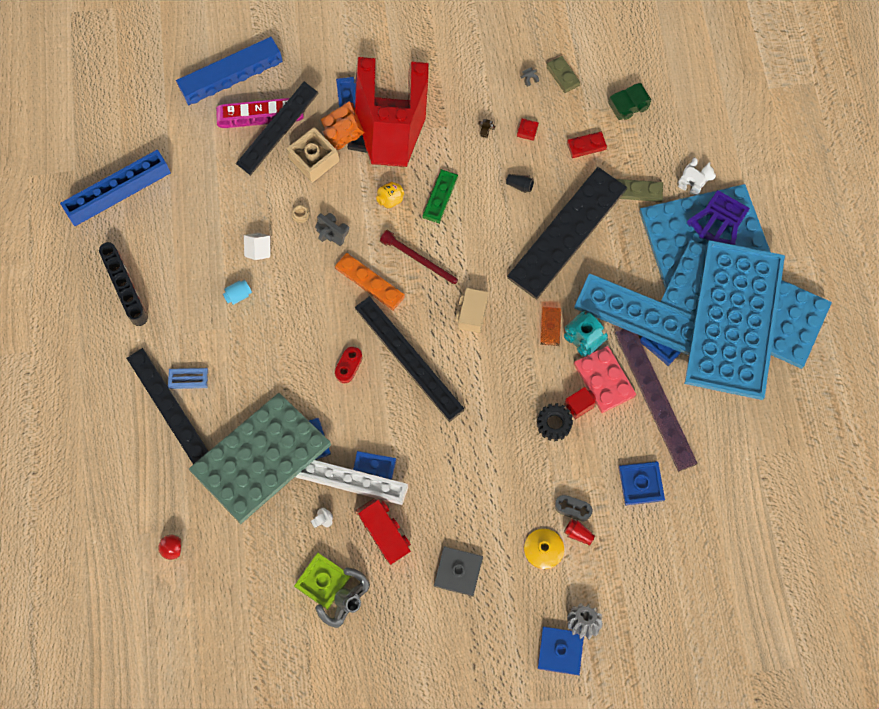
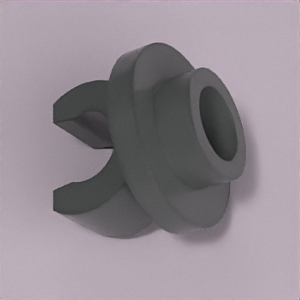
M532 67L522 71L523 75L520 76L521 79L525 77L524 82L527 87L531 85L530 78H533L535 83L539 82V77L534 74L537 72V69L533 70Z

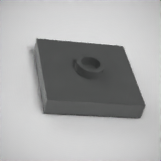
M444 547L434 587L474 597L483 556Z

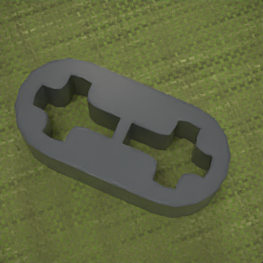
M567 495L559 496L555 502V509L558 513L579 521H587L593 512L592 506L589 503ZM563 500H566L567 505L573 508L566 507L565 510L561 509L559 502L562 503ZM582 507H585L588 514L581 516L580 511L575 510V508L582 509Z

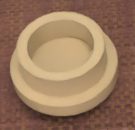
M303 205L294 207L291 213L292 219L297 223L306 222L310 217L309 209Z

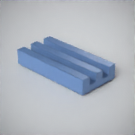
M208 368L169 369L168 388H208ZM173 374H203V376L173 377ZM182 381H202V382H191V383H173V382H182Z

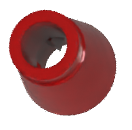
M571 519L564 530L568 538L589 546L595 538V535L578 520Z

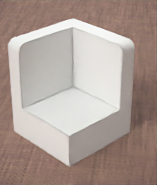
M262 233L244 235V256L253 260L269 258L270 236Z

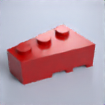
M373 498L354 510L390 565L411 552L409 540L405 535H400L398 531L400 526L395 518L390 519L387 512L390 510L384 501L380 502L378 499Z

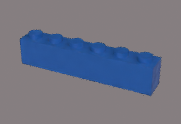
M269 37L177 79L176 82L189 106L198 103L208 96H213L221 90L228 89L236 83L245 81L251 76L260 74L264 70L275 67L282 63L283 60L273 38Z
M157 149L64 200L60 204L73 225L77 226L171 174Z

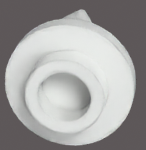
M321 508L317 512L318 516L311 520L314 528L321 524L324 527H330L333 516L329 510Z

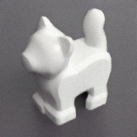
M693 158L692 162L687 165L678 182V187L683 190L687 189V184L691 185L690 194L694 196L700 193L701 188L707 181L714 180L716 177L710 162L701 172L694 167L698 163L696 158Z

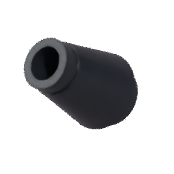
M508 174L506 184L521 192L530 193L534 186V178H531L530 175Z

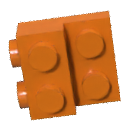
M350 101L320 119L325 130L323 131L325 139L336 150H340L349 142L357 140L364 133L354 105Z

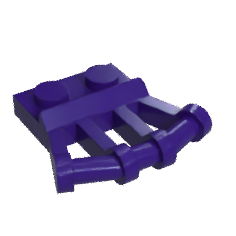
M717 190L706 208L691 217L686 223L689 227H693L701 239L705 238L708 241L735 245L738 227L750 208ZM710 214L712 217L703 229L698 220ZM718 219L723 224L716 235H713L708 231L715 220ZM728 225L731 226V239L720 238Z

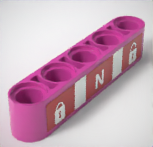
M290 98L219 105L216 107L217 126L220 128H234L269 124ZM302 113L301 116L297 119V121H300V120H302V119L304 118V114H303V113Z

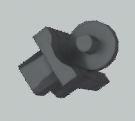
M320 213L317 216L318 222L315 226L316 231L320 233L318 239L322 242L328 239L339 246L343 245L345 237L349 233V226L345 223L338 226L335 224L336 218L333 214L328 213L324 216Z

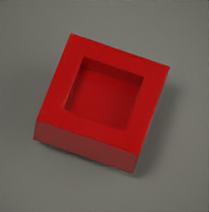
M522 118L517 137L534 141L539 122Z

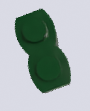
M637 83L626 90L619 91L610 96L608 104L618 120H627L634 113L646 111L650 106L651 98L642 83Z

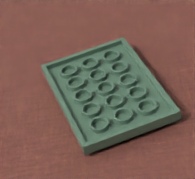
M278 393L193 464L189 471L242 524L331 446V442L290 402Z

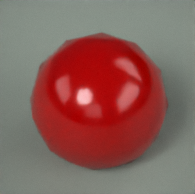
M173 534L163 537L158 545L160 555L168 560L180 557L181 538Z

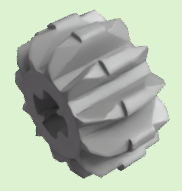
M581 603L578 607L573 606L567 617L568 629H572V635L579 634L580 639L586 636L588 640L592 635H598L603 623L601 621L602 614L597 613V607L592 609L590 604L584 607Z

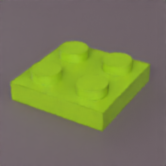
M317 553L294 587L329 610L335 601L336 593L344 588L351 576L345 575L343 569L320 553Z

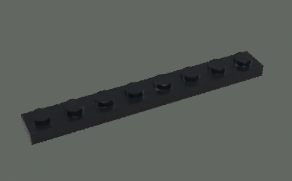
M370 296L355 306L357 313L448 422H451L464 412V407Z
M142 348L126 359L187 456L195 464L209 451Z

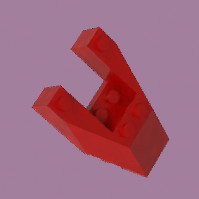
M358 57L356 65L355 111L364 131L362 136L370 163L372 165L407 167L426 119L429 63L411 61L408 72V100L375 97L376 58Z

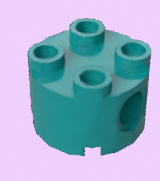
M582 311L565 326L566 333L564 338L569 343H573L577 347L579 354L585 357L592 354L608 340L607 332L603 334L602 330L604 327L592 314L588 312L585 315V311Z

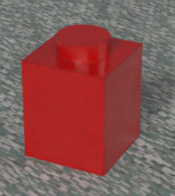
M583 387L566 398L564 405L570 410V413L576 420L595 407L596 397L591 390L588 391L586 387Z

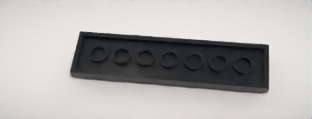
M597 167L508 274L507 279L537 300L626 192L627 186Z

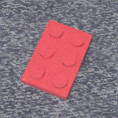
M608 346L574 362V366L587 389L594 393L596 405L601 413L636 397L634 389Z

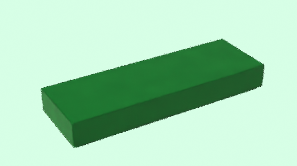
M441 169L422 215L423 219L440 224L457 182L458 174Z

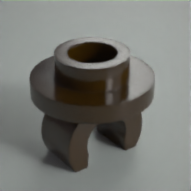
M483 119V121L478 122V125L482 127L480 131L481 137L488 138L490 129L495 130L496 127L493 125V121Z

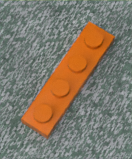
M348 253L335 265L336 270L393 311L405 298V294Z

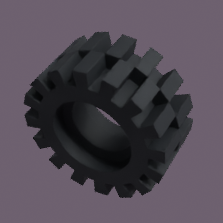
M551 403L548 404V407H543L537 419L539 433H542L544 438L548 437L550 441L551 439H554V441L564 439L565 436H568L573 425V416L569 413L570 410L568 408L565 409L564 405L558 406L559 403H555L553 406ZM551 416L560 417L562 426L558 429L549 427L547 423L548 418Z

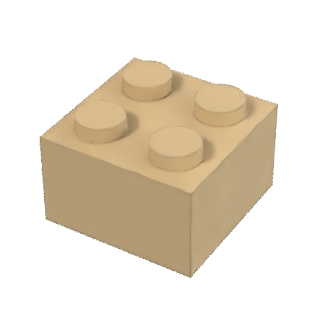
M315 127L286 148L289 160L312 183L339 162L338 151Z

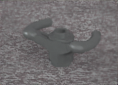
M348 567L344 569L345 575L357 578L360 584L351 590L343 588L336 593L334 599L337 610L334 618H330L325 613L322 605L318 604L315 607L318 617L330 627L339 628L344 623L349 612L355 613L361 606L360 597L369 590L370 583L362 572Z

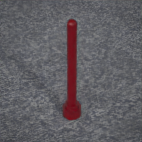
M387 229L380 238L382 244L394 246L450 283L457 284L458 279L398 241L393 232Z

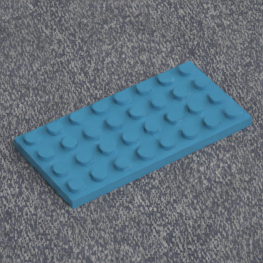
M690 240L661 303L696 316L707 246ZM781 280L771 355L803 369L832 302Z
M708 241L684 384L759 400L765 398L785 255Z

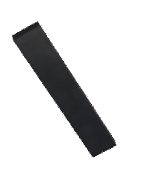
M304 81L236 162V165L251 176L319 93Z

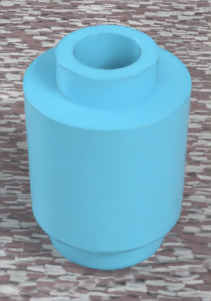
M239 280L224 288L225 293H223V296L227 303L231 302L234 305L249 297L252 291L245 280Z

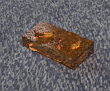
M542 307L540 345L559 346L561 308Z

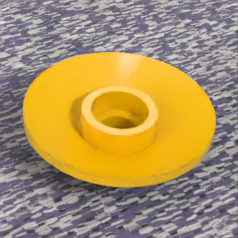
M538 529L527 537L524 544V553L529 563L540 569H550L561 561L564 555V543L556 532L550 529ZM542 544H546L548 546L547 551H543L541 549Z

